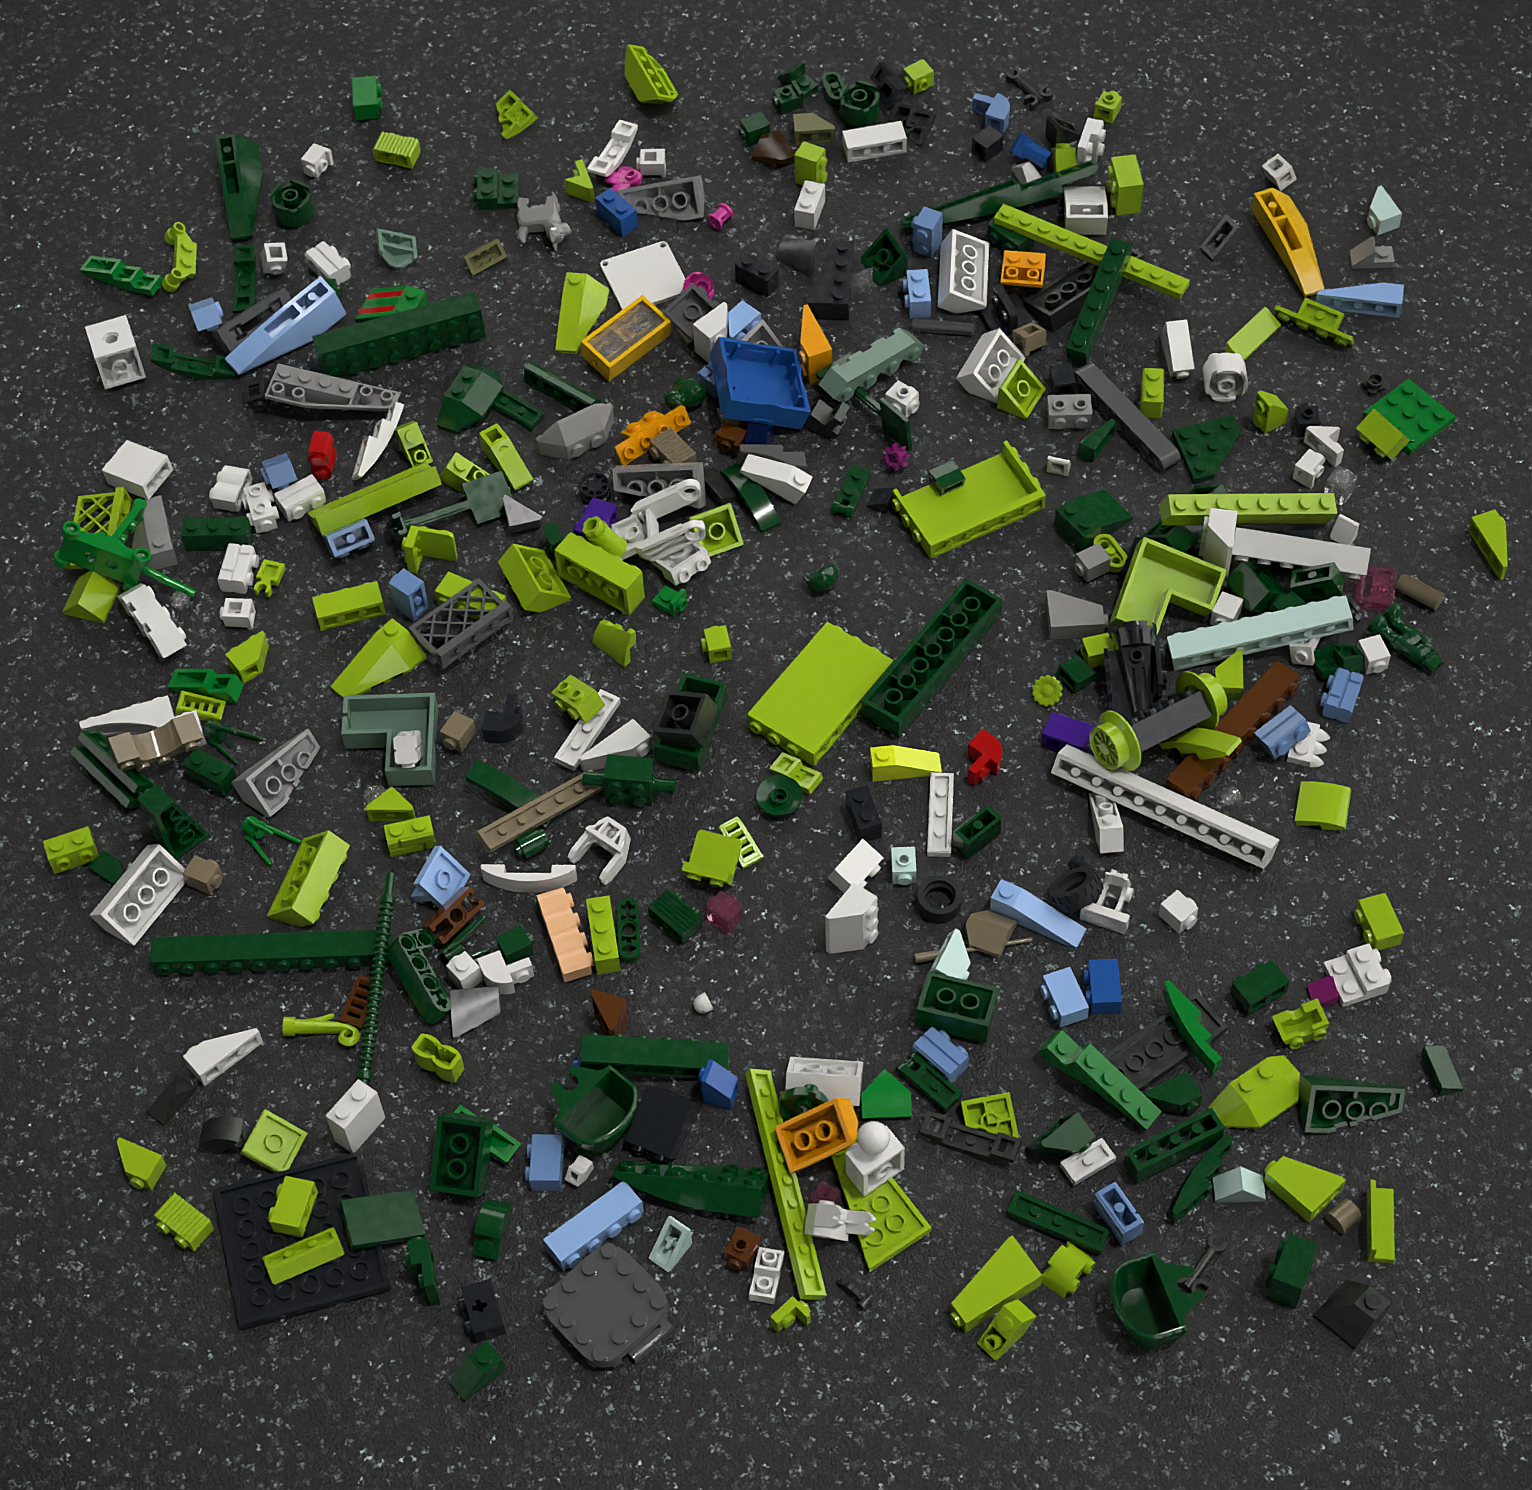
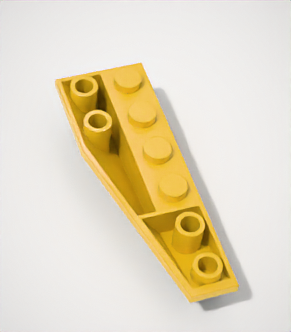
M1275 188L1254 193L1252 212L1304 297L1315 295L1318 291L1324 290L1308 226L1291 198Z

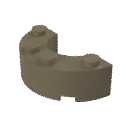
M194 713L173 718L165 725L143 734L131 735L129 731L109 737L107 744L118 769L121 771L136 769L137 772H141L150 768L152 764H167L171 761V757L184 751L196 749L198 747L197 743L204 737Z

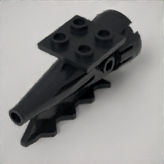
M1143 620L1121 623V628L1116 629V625L1111 628V635L1115 650L1108 651V648H1104L1108 709L1120 714L1126 720L1132 718L1131 714L1136 711L1150 709L1149 705L1153 703V697L1157 694L1158 698H1162L1163 690H1167L1166 669L1162 670V668H1165L1164 648H1160L1159 640L1156 641L1157 625L1153 622L1152 626L1147 625V621Z

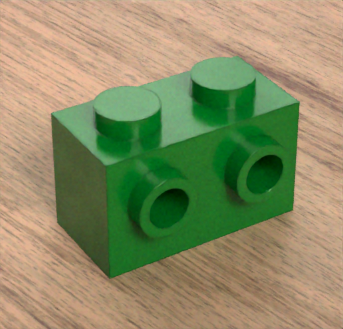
M376 75L353 77V108L356 120L380 118L379 110H383L382 98H379L382 95L381 83L377 84Z

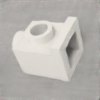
M315 143L301 158L304 173L316 178L327 169L328 165L332 166L334 164L331 149Z
M641 149L640 158L636 160L637 170H641L642 175H661V178H665V149Z
M1279 154L1262 165L1265 176L1277 186L1279 191H1282L1297 180L1292 166Z
M1309 449L1295 465L1293 479L1311 489L1314 485L1315 477L1319 478L1324 471L1322 466L1325 462L1324 456Z
M225 599L224 607L220 608V619L224 621L226 627H247L248 630L253 629L256 611L252 599Z

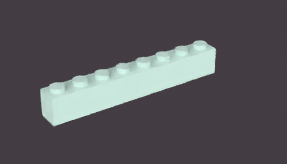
M1346 595L1341 597L1335 596L1324 601L1309 602L1302 606L1287 607L1276 612H1266L1250 618L1244 617L1237 621L1222 622L1215 626L1201 627L1185 633H1175L1172 636H1167L1174 671L1228 659L1238 650H1243V655L1350 631L1353 630V617Z

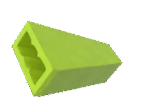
M1013 1235L1003 1243L951 1303L950 1318L957 1328L961 1326L965 1333L998 1313L1003 1305L1020 1299L1041 1286L1042 1274Z

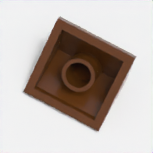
M595 989L591 990L590 996L593 1013L604 1035L620 1034L624 1036L630 1022L627 999Z

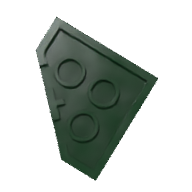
M1234 415L1172 430V437L1193 484L1215 479L1222 463L1224 464L1231 452V448L1239 439L1241 430Z

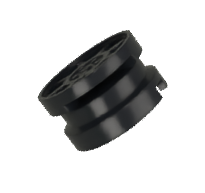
M597 472L589 473L580 480V495L584 504L589 505L593 497L606 502L610 500V483L604 474Z

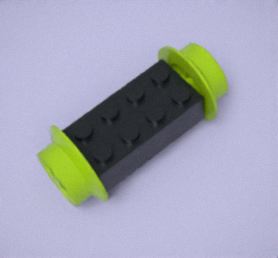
M1186 671L1177 677L1176 692L1168 695L1167 700L1163 702L1162 700L1156 701L1149 705L1150 709L1145 711L1142 709L1132 713V718L1126 720V718H1123L1114 711L1103 712L1099 717L1098 726L1092 728L1089 734L1090 746L1095 757L1108 770H1115L1120 767L1125 771H1134L1141 763L1142 751L1193 725L1196 728L1210 730L1216 728L1219 716L1227 710L1226 694L1219 681L1209 673L1197 675Z

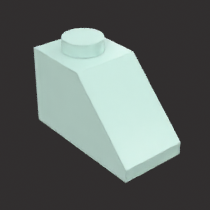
M1379 186L1376 190L1367 217L1368 226L1377 235L1399 228L1402 216L1401 211L1382 186Z
M955 928L947 935L930 972L966 980L969 976L967 969L970 965V960L958 929Z

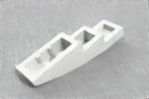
M395 402L389 406L386 420L381 419L375 425L373 436L369 435L362 440L352 480L356 481L361 478L385 449L398 424L404 404Z

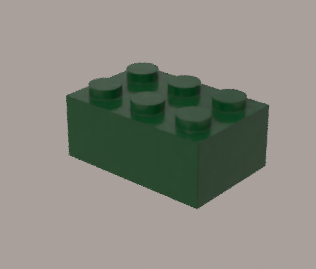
M446 1111L438 1115L429 1190L479 1197L486 1192L494 1118Z

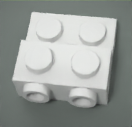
M1087 118L1078 144L1077 165L1089 160L1097 163L1098 157L1103 155L1105 144H1102V142H1104L1106 130L1103 129L1104 121Z
M696 542L651 563L662 570L664 578L674 585H678L679 583L687 582L696 572L706 570L708 565L711 564L707 549Z
M1370 944L1347 950L1346 955L1323 963L1322 967L1327 977L1333 976L1339 995L1338 999L1342 1007L1385 994L1388 991L1391 975L1387 969H1382L1380 953L1376 948L1372 949Z

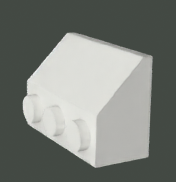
M999 328L982 334L956 379L970 394L997 403L998 388L1017 359L1024 361L1026 357Z
M1210 508L1209 517L1205 516L1199 556H1203V561L1227 570L1222 586H1227L1225 579L1229 574L1237 511Z
M853 882L825 916L826 952L833 954L861 950L868 943L874 942L878 936L877 896Z
M790 1057L786 1072V1089L814 1084L818 1087V1091L826 1095L829 1101L834 1098H847L851 1100L853 1107L859 1106L863 1062Z

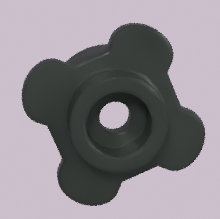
M1376 372L1370 373L1361 382L1362 385L1367 387L1370 394H1376L1377 391L1387 388L1384 377Z

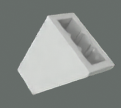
M1187 320L1166 322L1160 332V339L1170 377L1176 376L1177 379L1187 378L1194 370Z

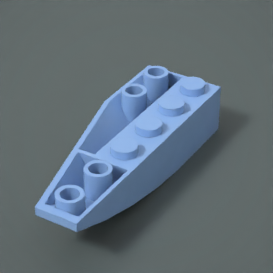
M320 276L257 328L225 358V361L238 375L243 374L312 342V336L325 333L346 315V312L335 291Z

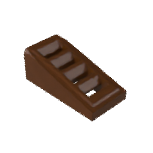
M358 975L340 1017V1023L352 1025L360 1030L363 1029V1025L366 1023L364 1018L367 1017L365 1012L368 1011L366 1005L369 1002L359 998V996L370 997L367 994L368 990L371 991L368 987L372 984L369 981L370 978ZM356 1004L364 1007V1009L362 1010L354 1007V1005ZM350 1013H354L356 1015H359L360 1019L354 1018L349 1015Z

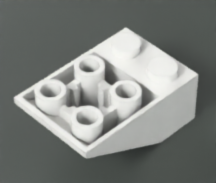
M1064 187L1066 230L1079 235H1106L1108 210L1105 187Z

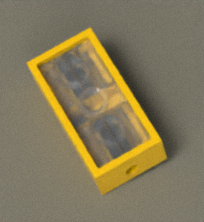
M641 295L581 341V356L610 382L670 336L671 320L645 296Z

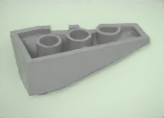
M701 175L618 190L619 195L633 206L637 213L678 220L704 217L705 194Z

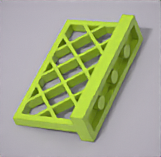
M124 486L116 487L115 492L78 496L74 522L80 525L86 518H89L91 521L81 528V531L88 532L96 525L100 529L95 533L104 532L106 535L112 536L129 514L132 498ZM108 500H113V503L106 509L102 506ZM93 502L94 504L86 511L83 509L84 503ZM98 508L102 510L95 518L90 516ZM108 515L110 520L105 525H100L99 522ZM70 563L67 570L81 569L83 567Z

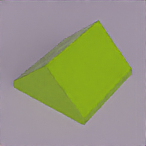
M1017 359L998 388L997 408L1026 419L1046 388L1021 359Z
M731 503L689 517V521L702 520L704 522L706 535L704 539L697 543L707 549L709 557L744 545ZM692 528L690 532H698L700 529Z
M89 571L78 578L62 613L63 615L104 623L119 593L120 586L102 574Z

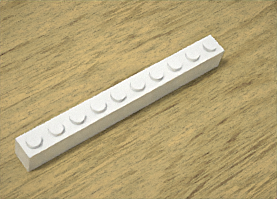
M1068 744L1058 752L1051 771L1052 774L1263 869L1272 860L1280 840L1121 768L1108 770L1100 764L1095 756Z

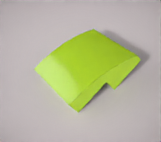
M1301 782L1295 816L1297 826L1320 825L1322 830H1345L1351 789L1342 785L1324 782Z

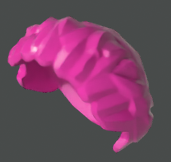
M693 272L684 280L683 290H686L693 283L696 287L701 286L707 292V297L712 300L714 284L709 276L701 272Z

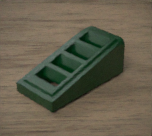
M1110 419L1079 443L1078 455L1081 458L1090 462L1095 461L1115 435V420Z

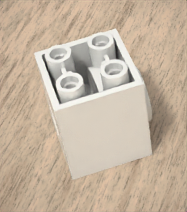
M126 315L85 327L105 389L146 378Z

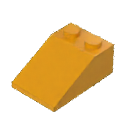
M807 304L803 306L801 351L798 352L801 361V376L806 377L808 383L812 384L820 381L816 377V373L832 364L833 359L832 348Z

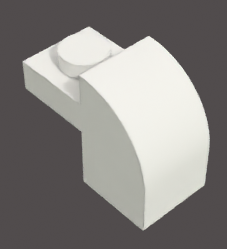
M500 950L477 959L486 985L488 987L498 986L500 994L515 993V983L526 982L534 976L529 957L507 966Z

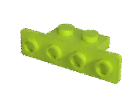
M1306 297L1298 313L1278 305L1274 308L1277 317L1285 322L1289 320L1296 322L1298 327L1304 330H1308V328L1315 330V333L1323 338H1327V336L1334 338V341L1342 346L1347 344L1353 346L1354 344L1352 336L1338 331L1344 318V313Z

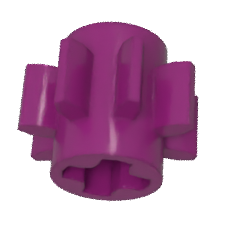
M894 443L892 448L886 447L884 449L886 455L882 459L887 463L886 468L891 466L897 471L900 469V465L902 467L908 465L905 460L910 457V454H907L905 451L906 446L898 447V444Z

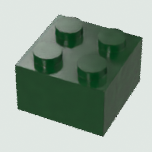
M1290 1233L1286 1242L1281 1240L1265 1287L1269 1288L1267 1298L1292 1308H1297L1319 1244Z

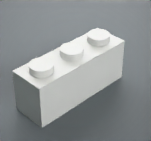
M901 121L842 131L843 148L847 162L907 152V137Z

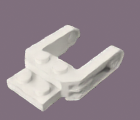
M686 479L639 500L632 507L630 517L612 524V530L627 542V549L621 559L623 560L638 553L642 559L653 562L704 539L706 530L702 520H691L684 524L680 523L660 533L657 518L697 501L701 497L700 483L694 479ZM689 488L695 489L692 493L685 492ZM692 528L700 529L698 532L689 531Z

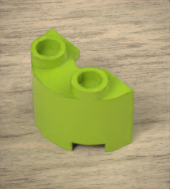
M1318 998L1302 1004L1297 1010H1287L1272 1016L1283 1042L1293 1050L1302 1047L1305 1042L1312 1039L1317 1041L1327 1036L1326 1029L1329 1026V1022Z
M1068 1241L1066 1246L1061 1245L1049 1260L1050 1266L1042 1273L1041 1283L1064 1299L1069 1292L1073 1294L1081 1283L1078 1278L1084 1273L1088 1275L1096 1262Z

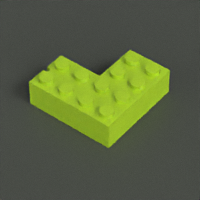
M1143 537L1136 545L1109 624L1121 628V623L1127 621L1143 620L1147 621L1149 626H1152L1153 622L1157 625L1158 635L1169 602L1206 617L1214 609L1227 570Z

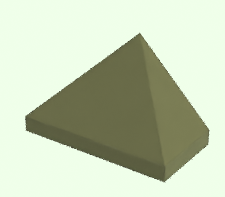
M497 238L474 248L463 256V259L473 276L503 260L507 255Z

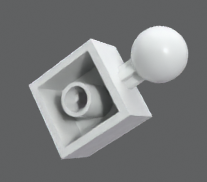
M876 1121L867 1122L859 1129L857 1135L858 1143L851 1145L846 1152V1175L863 1196L904 1170V1146L887 1126Z

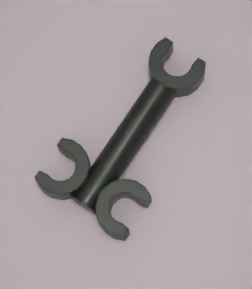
M1014 68V75L1006 73L1008 83H1016L1028 94L1024 97L1023 104L1031 103V111L1036 110L1038 104L1049 102L1053 99L1052 91L1045 94L1047 92L1046 85L1039 88V93L1021 77L1020 69Z
M1212 1234L1208 1239V1249L1193 1268L1194 1275L1181 1278L1177 1286H1182L1187 1291H1190V1293L1195 1291L1197 1287L1208 1290L1210 1284L1206 1280L1199 1278L1215 1255H1221L1225 1252L1227 1242L1224 1241L1220 1247H1216L1213 1245L1216 1235Z

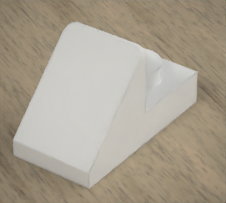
M1324 426L1307 427L1304 442L1314 451L1322 454L1325 460L1334 467L1341 463L1344 449L1337 443L1340 428Z

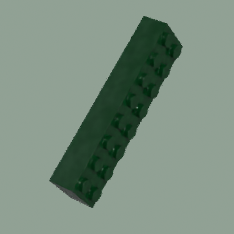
M474 291L312 336L322 374L340 378L486 337L482 310Z
M965 578L861 700L862 716L899 738L1002 615L1003 599Z

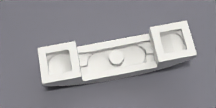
M619 120L611 132V140L601 155L594 157L587 168V172L604 177L611 175L625 158L634 140L638 125Z
M481 864L484 881L498 888L514 892H546L568 886L577 881L575 865H552L551 873H506L505 865Z

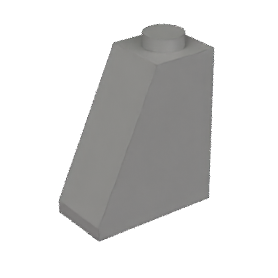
M1046 590L1045 604L1050 640L1086 638L1103 634L1104 628H1108V615L1103 613L1102 605L1056 591Z

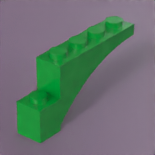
M1063 1030L1052 1033L1037 1050L1054 1068L1062 1070L1090 1087L1117 1107L1143 1131L1147 1130L1162 1112L1091 1043L1079 1047Z

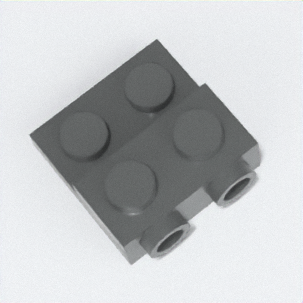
M693 283L663 311V314L692 342H694L693 324L720 305L716 300L711 301L707 297V292L701 286L696 287Z

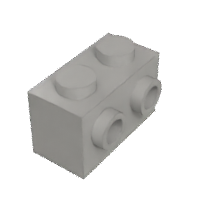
M1091 394L1048 395V429L1091 428Z

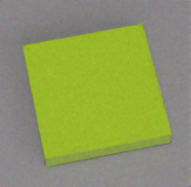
M264 1109L240 1153L274 1173L288 1170L308 1133Z

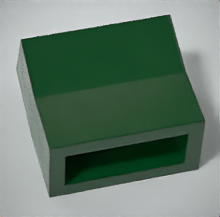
M952 460L929 470V480L941 496L965 484V476Z
M557 522L543 524L547 550L554 561L556 560L554 550L564 540L558 531Z
M1076 655L1060 664L1056 675L1075 693L1094 682L1096 673Z

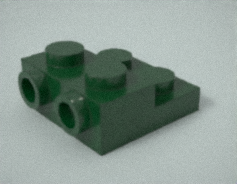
M498 168L478 169V174L474 175V187H477V189L473 190V200L478 203V209H517L520 185L519 173L499 174Z
M428 1237L411 1238L407 1241L409 1251H404L410 1277L415 1276L417 1285L419 1284L420 1288H422L423 1298L428 1297L431 1306L439 1305L441 1301L436 1267Z

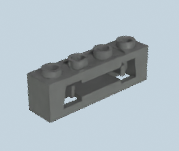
M285 287L280 288L211 333L223 352L230 353L271 316L243 333L239 327L232 329V331H229V329L246 323L266 309H268L270 314L276 313L292 298Z

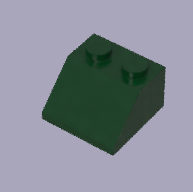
M1242 561L1225 579L1230 585V591L1243 599L1242 605L1250 612L1264 613L1271 609L1269 606L1278 595L1282 593L1288 594L1265 565Z

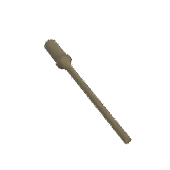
M1032 937L1010 940L1006 946L1032 942ZM970 947L966 948L967 952L978 951ZM940 950L914 954L915 963L935 960Z

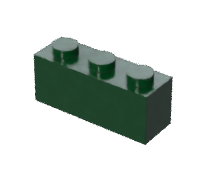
M248 517L183 518L181 538L186 551H226L229 543L239 544L240 546L252 545L253 531Z

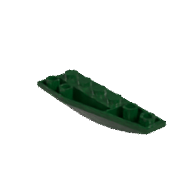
M235 133L216 136L220 175L231 240L237 241L252 238L263 180L259 145Z
M623 1161L618 1163L613 1171L614 1177L667 1201L710 1212L759 1218L765 1207L770 1180L769 1171H764L763 1168L751 1167L746 1169L739 1168L735 1164L718 1166L650 1164Z

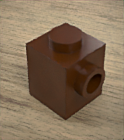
M738 1226L724 1251L727 1265L734 1270L739 1271L742 1269L748 1272L758 1254L759 1247H762L761 1237Z

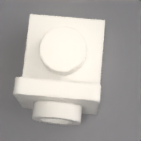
M1320 638L1290 644L1292 663L1313 665L1315 662L1314 650Z

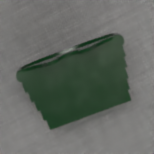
M571 1065L568 1068V1073L576 1077L579 1084L571 1091L563 1089L558 1082L551 1084L552 1093L559 1107V1113L552 1124L565 1138L570 1140L571 1143L584 1153L589 1155L601 1154L615 1146L626 1134L637 1109V1088L629 1079L613 1068L612 1065H608L603 1070H592Z
M1155 1252L1124 1261L1113 1271L1110 1285L1112 1306L1127 1336L1135 1344L1143 1348L1157 1347L1179 1340L1187 1332L1184 1322L1185 1316L1204 1297V1292L1200 1289L1185 1294L1177 1287V1283L1181 1278L1194 1275V1269L1191 1266L1164 1263L1157 1257Z

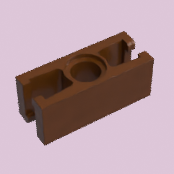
M461 887L421 926L422 929H426L429 932L435 931V926L440 922L445 926L442 932L437 937H434L435 944H445L485 905L481 899L473 898L469 900L470 905L467 908L461 905L468 894L471 896L475 894L471 887ZM452 910L456 913L454 921L450 919V912Z

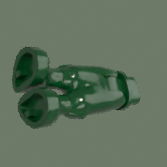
M1398 602L1391 604L1384 615L1379 614L1370 622L1367 628L1369 632L1374 635L1380 634L1382 638L1389 642L1393 649L1417 665H1420V668H1426L1433 673L1443 665L1444 661L1438 656L1439 652L1435 651L1432 644L1415 628L1408 626L1401 619L1403 608Z

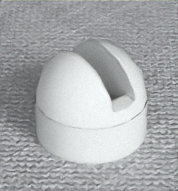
M705 992L695 998L693 1004L698 1013L704 1014L713 1010Z

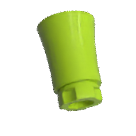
M595 516L588 518L583 523L582 531L591 544L602 547L613 556L616 555L620 558L623 556L627 549L626 540L616 534L603 520Z

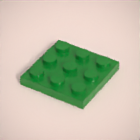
M1410 379L1404 381L1363 412V418L1365 419L1375 409L1410 440L1402 449L1408 455L1414 453L1455 422L1456 418L1454 414Z

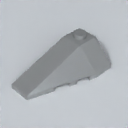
M162 496L152 497L149 500L144 499L147 506L142 520L138 522L135 529L132 550L141 547L149 550L151 559L147 566L154 570L177 565L178 562Z
M305 729L251 766L231 783L245 803L266 817H271L288 802L290 793L294 787H297L300 782L299 778L311 764L320 746L310 730Z

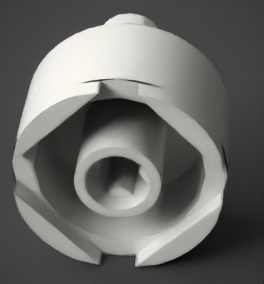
M1212 353L1209 355L1208 360L1203 366V378L1207 395H1211L1212 399L1219 402L1233 401L1239 394L1242 393L1243 395L1248 388L1246 365L1242 356L1238 353Z

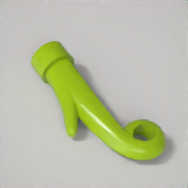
M333 1013L308 1019H296V1017L283 1018V1036H295V1034H339V1042L347 1047L355 1045L360 1040V1033L357 1028L349 1024L329 1021L334 1018Z

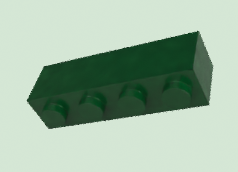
M1210 1108L1125 1150L1123 1163L1135 1183H1138L1215 1145L1223 1137L1225 1127L1213 1108Z

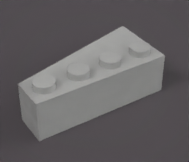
M703 462L619 465L612 469L614 491L638 496H651L686 479L697 480L701 486V497L688 505L699 509L706 505ZM692 488L685 490L686 493H692L695 491V489Z

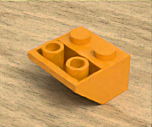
M1004 250L1000 284L1042 288L1046 254Z

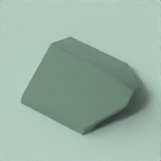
M377 228L378 253L390 267L402 269L417 260L415 236Z

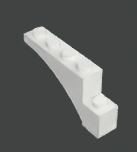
M168 695L157 697L144 703L133 704L120 710H113L100 716L89 717L79 722L82 731L98 730L104 737L115 736L129 731L131 735H138L155 730L173 718L194 713L204 737L197 711L184 712L181 715L175 716ZM205 737L197 743L198 746L207 744Z

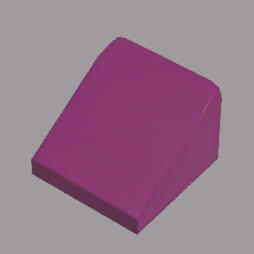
M1333 976L1325 977L1307 985L1311 1001L1318 998L1321 1007L1337 1004L1339 995Z

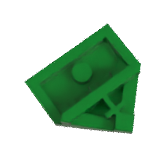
M885 1069L861 1093L862 1119L912 1117L911 1092Z

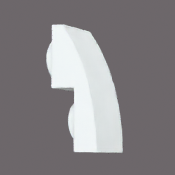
M759 1247L749 1300L774 1304L784 1251Z

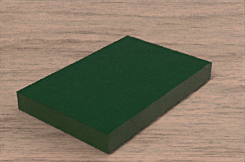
M413 1190L341 1200L339 1204L351 1249L409 1241L411 1238H424L426 1235Z

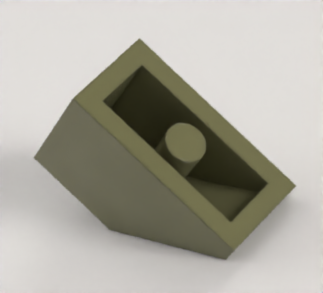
M814 113L793 114L795 146L801 145L803 141L813 145L835 143L834 125Z

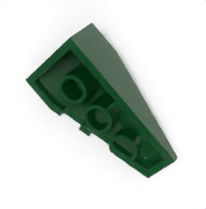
M1301 1075L1298 1102L1303 1131L1331 1133L1336 1131L1337 1128L1349 1125L1352 1127L1358 1125L1359 1122L1369 1119L1377 1120L1402 1113L1406 1089L1404 1087L1328 1076Z

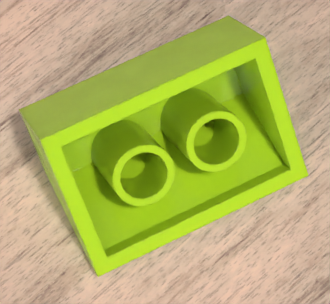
M512 544L498 561L502 573L507 577L511 589L517 595L520 605L524 610L541 613L571 599L570 594L544 550Z

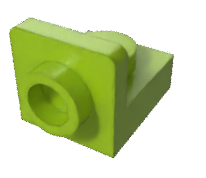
M792 1296L770 1316L771 1327L777 1333L783 1327L787 1329L796 1320L795 1316L807 1326L811 1322V1310L802 1300L798 1302Z

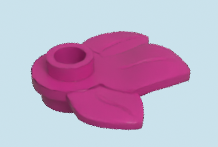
M624 166L620 167L617 172H613L605 177L604 182L612 184V189L618 193L620 189L641 185L643 176L639 170H633L632 167Z

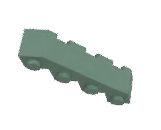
M897 328L892 331V336L885 339L882 337L871 343L870 349L862 352L859 350L849 356L847 362L843 365L836 364L832 366L818 385L835 400L846 403L853 396L857 386L869 389L875 384L880 373L889 376L895 373L903 359L913 363L921 356L925 345L909 331Z

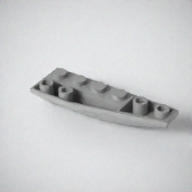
M283 364L277 365L265 394V399L303 408L372 412L388 411L389 406L398 402L400 392Z

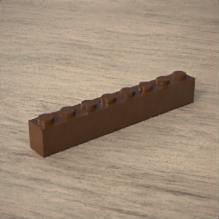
M1277 660L1226 714L1217 727L1212 729L1239 737L1242 742L1227 757L1200 760L1196 753L1189 754L1166 779L1165 788L1188 799L1198 800L1203 792V788L1206 785L1210 786L1215 781L1217 773L1220 770L1224 771L1229 766L1231 758L1234 755L1238 756L1242 752L1245 743L1255 738L1254 732L1262 725L1268 723L1276 710L1280 711L1289 695L1291 697L1295 695L1299 689L1298 680L1300 675Z

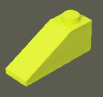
M894 745L870 748L873 782L931 776V772L942 773L939 753Z

